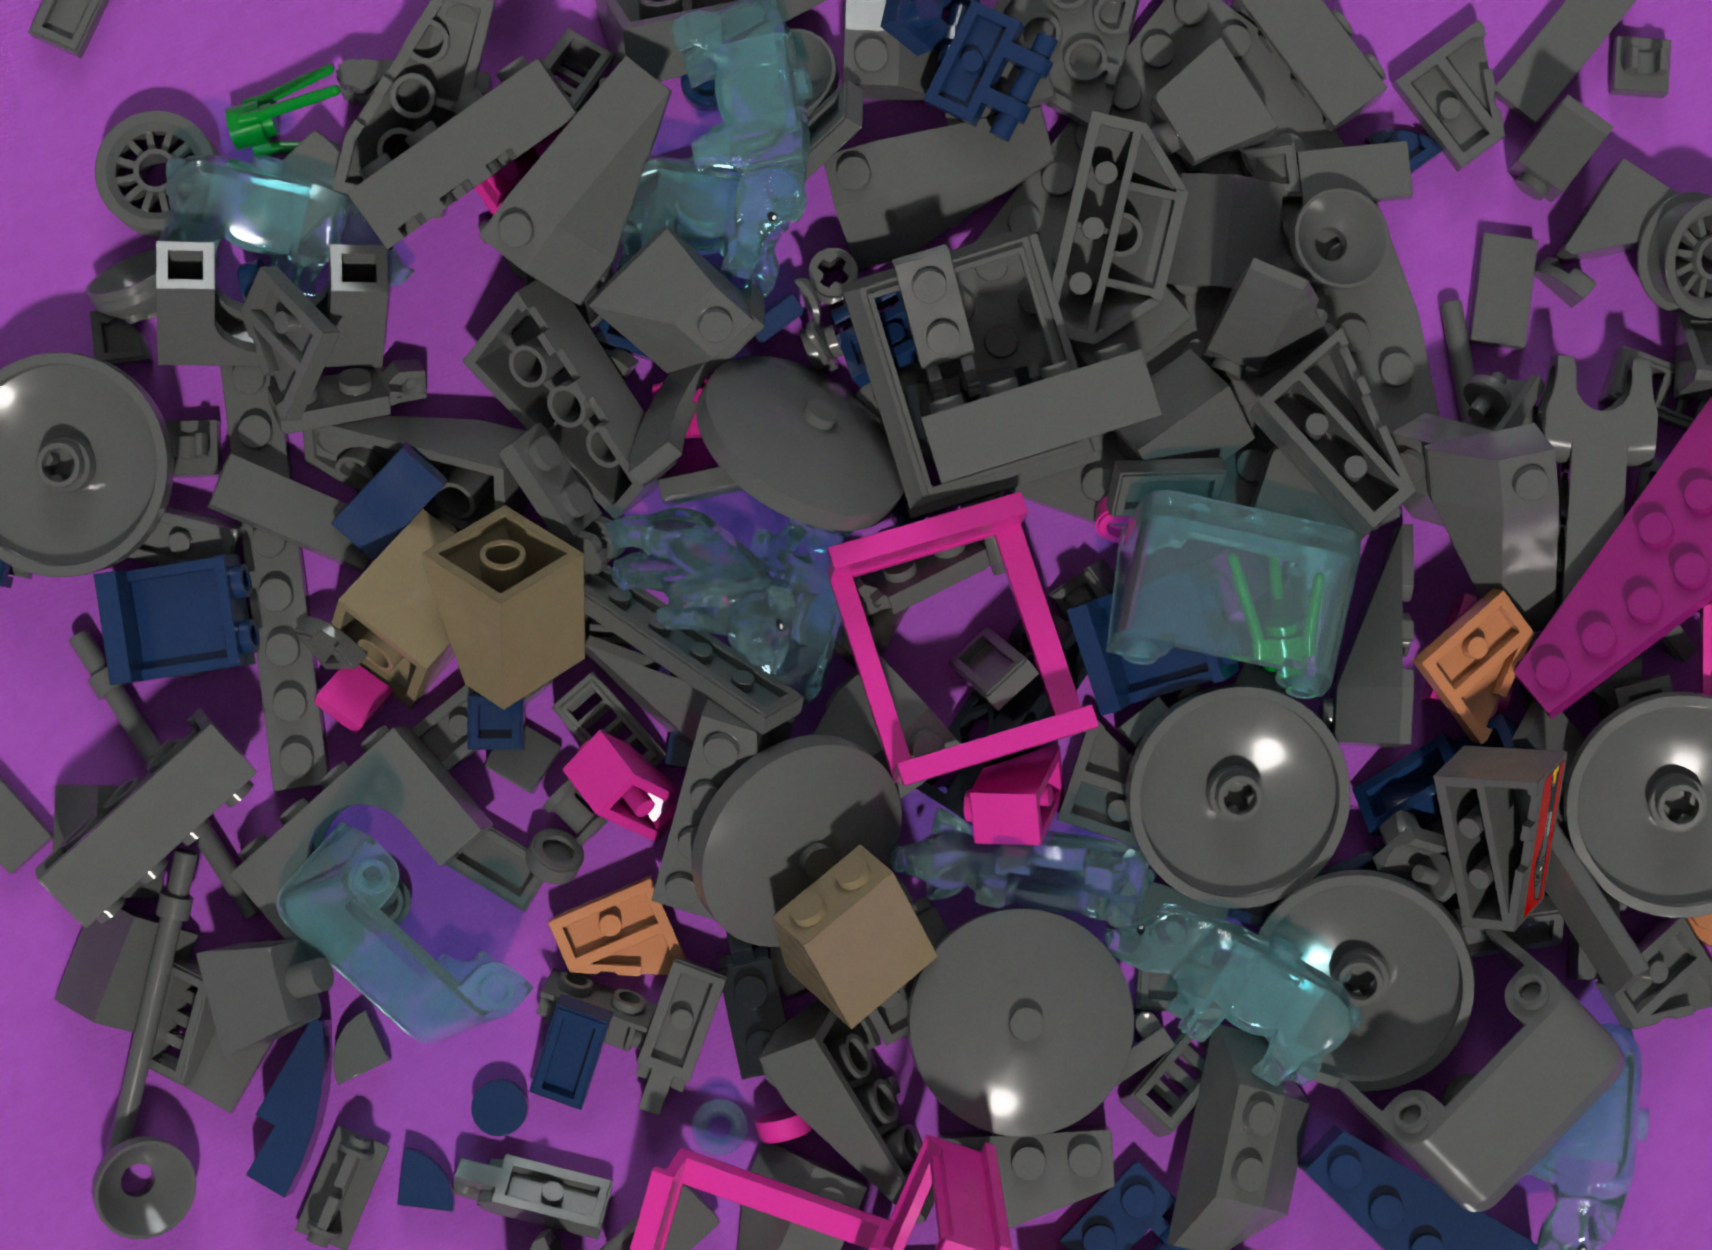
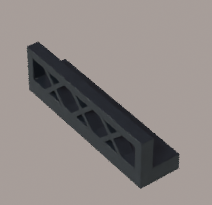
M1050 612L1077 691L1087 676V672L1071 623ZM1020 620L1006 642L1027 658L1038 671L1032 651L1030 652L1029 641L1022 620ZM1038 674L999 711L973 690L948 730L960 744L969 742L968 732L974 723L986 717L989 720V729L983 737L1052 717L1053 714L1040 675ZM1040 745L958 770V776L946 794L933 786L939 776L927 779L916 789L966 822L964 817L965 792L967 789H972L982 769L1036 751ZM966 822L969 825L973 826V822Z

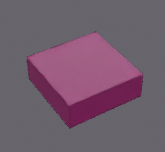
M359 665L356 669H339L316 695L314 704L358 736L389 701L394 690Z

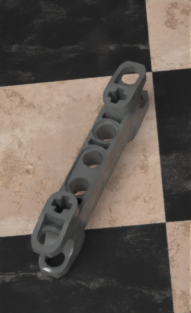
M1557 355L1551 357L1545 382L1546 388L1536 409V425L1555 448L1556 462L1560 463L1559 517L1561 527L1557 546L1555 613L1624 519L1627 466L1650 467L1654 460L1658 411L1654 400L1649 360L1632 359L1625 362L1623 394L1611 406L1600 411L1592 409L1585 404L1578 394L1576 383L1577 365L1575 364L1574 356ZM1534 633L1533 638L1526 651V654L1530 650L1532 645L1535 643L1537 638L1540 636V634ZM1642 653L1588 692L1598 704L1599 723L1614 712L1612 687L1641 680ZM1519 682L1526 714L1533 701V697Z

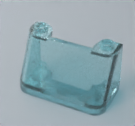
M1158 490L1150 492L1142 498L1120 530L1106 652L1123 655L1126 661L1133 664L1149 665L1155 663L1157 658L1168 654L1173 647L1275 668V681L1286 689L1288 695L1300 699L1322 697L1331 687L1360 561L1361 537L1353 530L1180 491Z
M341 822L288 879L278 893L276 907L278 915L284 924L318 955L326 959L339 974L400 1029L420 1043L433 1044L505 1017L515 1010L534 989V986L514 968L502 961H495L482 950L474 959L467 961L454 960L444 953L435 960L380 909L398 886L400 874L396 861L370 835L344 822Z

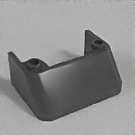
M1487 929L1486 934L1509 968L1516 973L1509 981L1505 990L1506 1006L1513 1017L1524 1026L1445 1107L1425 1091L1409 1090L1394 1098L1383 1111L1377 1108L1345 1077L1336 1084L1363 1118L1457 1205L1471 1212H1481L1495 1206L1620 1077L1624 1068V1055L1616 1040L1548 969L1501 930Z

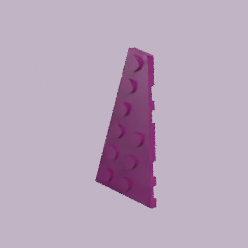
M1712 396L1514 670L1519 682L1551 720L1712 601Z

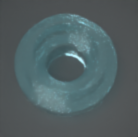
M713 1099L704 1103L697 1110L692 1121L694 1140L701 1149L713 1155H726L734 1152L744 1142L748 1129L747 1118L743 1110L736 1103L727 1099ZM723 1116L728 1119L731 1130L727 1135L718 1137L712 1134L709 1123L714 1117Z

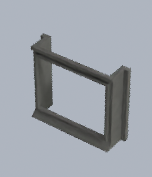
M1028 226L949 251L955 274L1019 254L1052 365L1071 359L1074 370L1078 369L1037 233L1031 234L1030 227ZM892 268L838 285L844 307L847 306L905 494L903 499L910 519L1100 460L1098 450L1103 448L1099 435L932 487L875 303V298L899 291L894 269Z

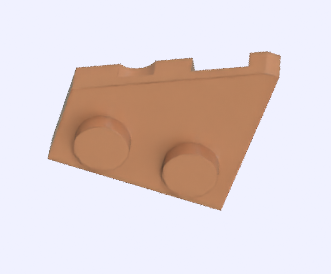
M651 875L548 918V924L570 973L598 974L599 972H615L622 976H641V974L669 975L676 956L687 959L664 905L651 901L655 888Z

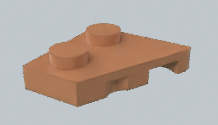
M1493 588L1412 660L1472 742L1482 745L1488 740L1492 729L1486 726L1499 697H1507L1515 679V667L1524 658L1534 632L1504 590Z

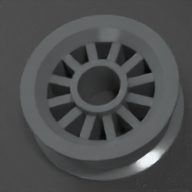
M146 111L122 120L104 138L95 161L96 186L104 204L126 226L145 236L173 238L192 232L208 220L218 206L222 196L224 171L216 148L194 123L175 113ZM165 137L160 149L158 138ZM147 141L148 150L143 152L138 145ZM178 141L183 142V144L176 150ZM132 151L138 156L136 161L127 159ZM193 154L195 155L196 160L186 162ZM161 163L171 164L172 173L169 180L161 186H149L148 176L152 168ZM123 169L133 172V174L122 176ZM198 173L197 180L186 177ZM133 188L127 195H125V189ZM184 188L193 190L188 199L181 193ZM177 198L181 205L173 209L171 199ZM142 200H144L143 205H142V208H141V209L136 208V206H137ZM160 201L162 212L155 213L158 202Z
M1684 192L1669 198L1654 211L1643 229L1637 252L1639 279L1651 301L1665 310L1686 312L1699 318H1712V197L1707 194Z

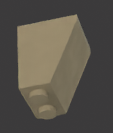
M506 505L422 553V564L465 684L503 710L585 659L584 553Z
M424 509L412 519L338 599L331 625L349 636L368 655L359 665L394 690L392 696L410 710L420 701L455 657L422 564V553L458 533V531L447 520L440 517L434 518Z
M861 844L772 917L784 963L788 971L851 1029L938 957L893 871Z

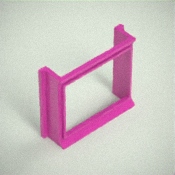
M1021 491L827 548L830 563L826 573L894 784L902 782L904 787L1099 727L1093 706L1081 707L1021 526L1028 513ZM994 537L1053 716L911 759L853 578Z
M926 1134L890 1218V1221L894 1223L885 1247L894 1250H904L929 1190L933 1185L939 1241L935 1250H1012L996 1146L985 1142L980 1152Z
M680 1147L666 1169L657 1166L652 1169L630 1250H665L683 1184L869 1250H894L885 1247L894 1222Z

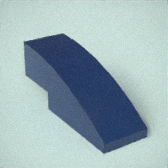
M1498 714L1489 720L1486 727L1492 729L1488 740L1482 745L1472 742L1466 734L1454 741L1443 733L1354 787L1352 790L1369 833L1374 837L1381 836L1379 827L1399 810L1415 814L1419 825L1442 819L1433 776L1464 745L1519 749L1512 741L1519 726L1504 714Z
M323 1014L309 1022L255 1114L274 1125V1128L246 1176L284 1198L295 1191L311 1159L323 1125L330 1091L333 1057L331 1019Z

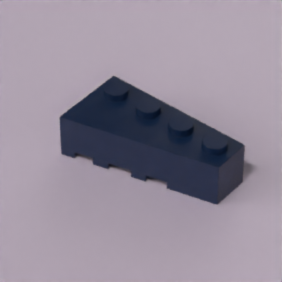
M1335 1125L1298 1162V1168L1382 1250H1546L1483 1212H1471L1461 1208L1436 1184Z

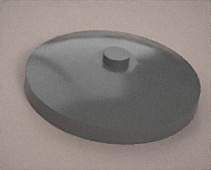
M44 353L25 357L0 369V559L22 571L47 577L88 575L110 568L125 560L140 548L154 532L163 517L172 491L174 479L173 446L169 430L158 406L148 392L130 375L110 363L90 356L72 353Z
M739 357L718 367L711 375L698 398L696 408L697 424L701 437L712 457L723 471L743 490L767 507L784 516L818 528L856 531L882 522L891 513L904 493L881 417L858 398L856 393L820 371H815L813 368L801 363L778 357Z
M1226 684L1214 686L1193 693L1172 705L1151 725L1135 751L1127 776V819L1131 834L1144 859L1168 885L1181 894L1198 902L1221 908H1252L1273 903L1287 897L1297 888L1312 880L1333 856L1341 841L1349 816V773L1341 748L1331 731L1314 712L1302 703L1284 693L1258 685Z
M1694 692L1659 693L1635 700L1617 709L1601 721L1583 741L1571 763L1566 778L1563 801L1564 820L1568 838L1576 855L1583 862L1594 881L1605 892L1619 902L1640 912L1668 918H1690L1712 914V696Z
M807 735L788 739L761 751L749 759L716 792L701 818L695 835L691 859L692 877L696 893L704 908L722 928L737 939L758 946L780 947L772 917L861 844L885 866L890 867L897 850L902 825L900 797L892 777L885 767L861 746L850 740L831 735Z
M1343 870L1328 873L1310 880L1287 897L1281 899L1264 920L1257 934L1248 966V993L1251 1008L1256 1022L1270 1046L1284 1061L1303 1075L1334 1088H1338L1336 1084L1343 1077L1360 1092L1392 1089L1419 1079L1438 1066L1457 1045L1468 1024L1474 1001L1475 974L1471 951L1466 937L1452 914L1441 902L1436 901L1429 892L1404 878L1374 870Z
M1010 908L974 917L956 927L934 947L938 957L920 971L914 980L907 1010V1032L916 1068L931 1093L941 1104L965 1122L982 1130L1006 1136L1027 1137L1052 1133L1066 1128L1087 1116L1105 1100L1120 1079L1128 1061L1134 1035V1012L1125 976L1111 952L1097 937L1078 923L1063 916L1036 909Z

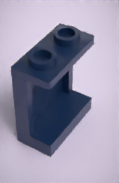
M222 554L213 556V558L143 569L93 574L110 685L136 683L256 664L254 652L259 651L260 636L254 619H249L246 597L251 595L252 583L249 570L245 564H241L239 554Z
M1206 565L1084 600L1066 610L1101 716L1121 711L1132 703L1210 681L1214 683L1225 681L1240 671L1237 664L1241 659L1240 647L1234 633L1231 630H1226L1220 611L1223 607L1222 591L1217 580L1213 576L1209 577Z

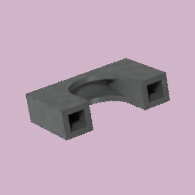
M156 241L158 365L260 366L256 357L255 343L249 337L240 314L244 304L228 297L216 284L214 242ZM330 244L326 286L318 295L310 299L340 331V335L325 367H383L389 295L387 248L384 245Z
M408 724L394 727L391 730L386 725H383L373 732L360 745L365 753L350 767L343 761L328 772L319 782L324 790L310 803L305 798H302L289 807L278 819L284 826L269 839L262 834L249 843L238 854L243 863L230 873L231 877L285 940L300 939L305 944L309 960L322 957L333 968L372 933L333 887L324 867L323 846L326 834L333 821L345 809L352 805H370L393 814L405 825L440 867L454 861L494 825Z

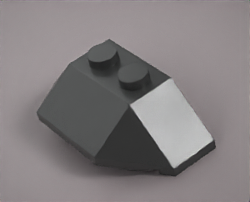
M1095 111L1091 112L1052 280L1069 339L1095 345L1163 301L1188 191L1147 123Z
M1213 1023L1171 1221L1168 1245L1190 1250H1230L1288 1214L1310 1103L1266 1038L1262 1035Z

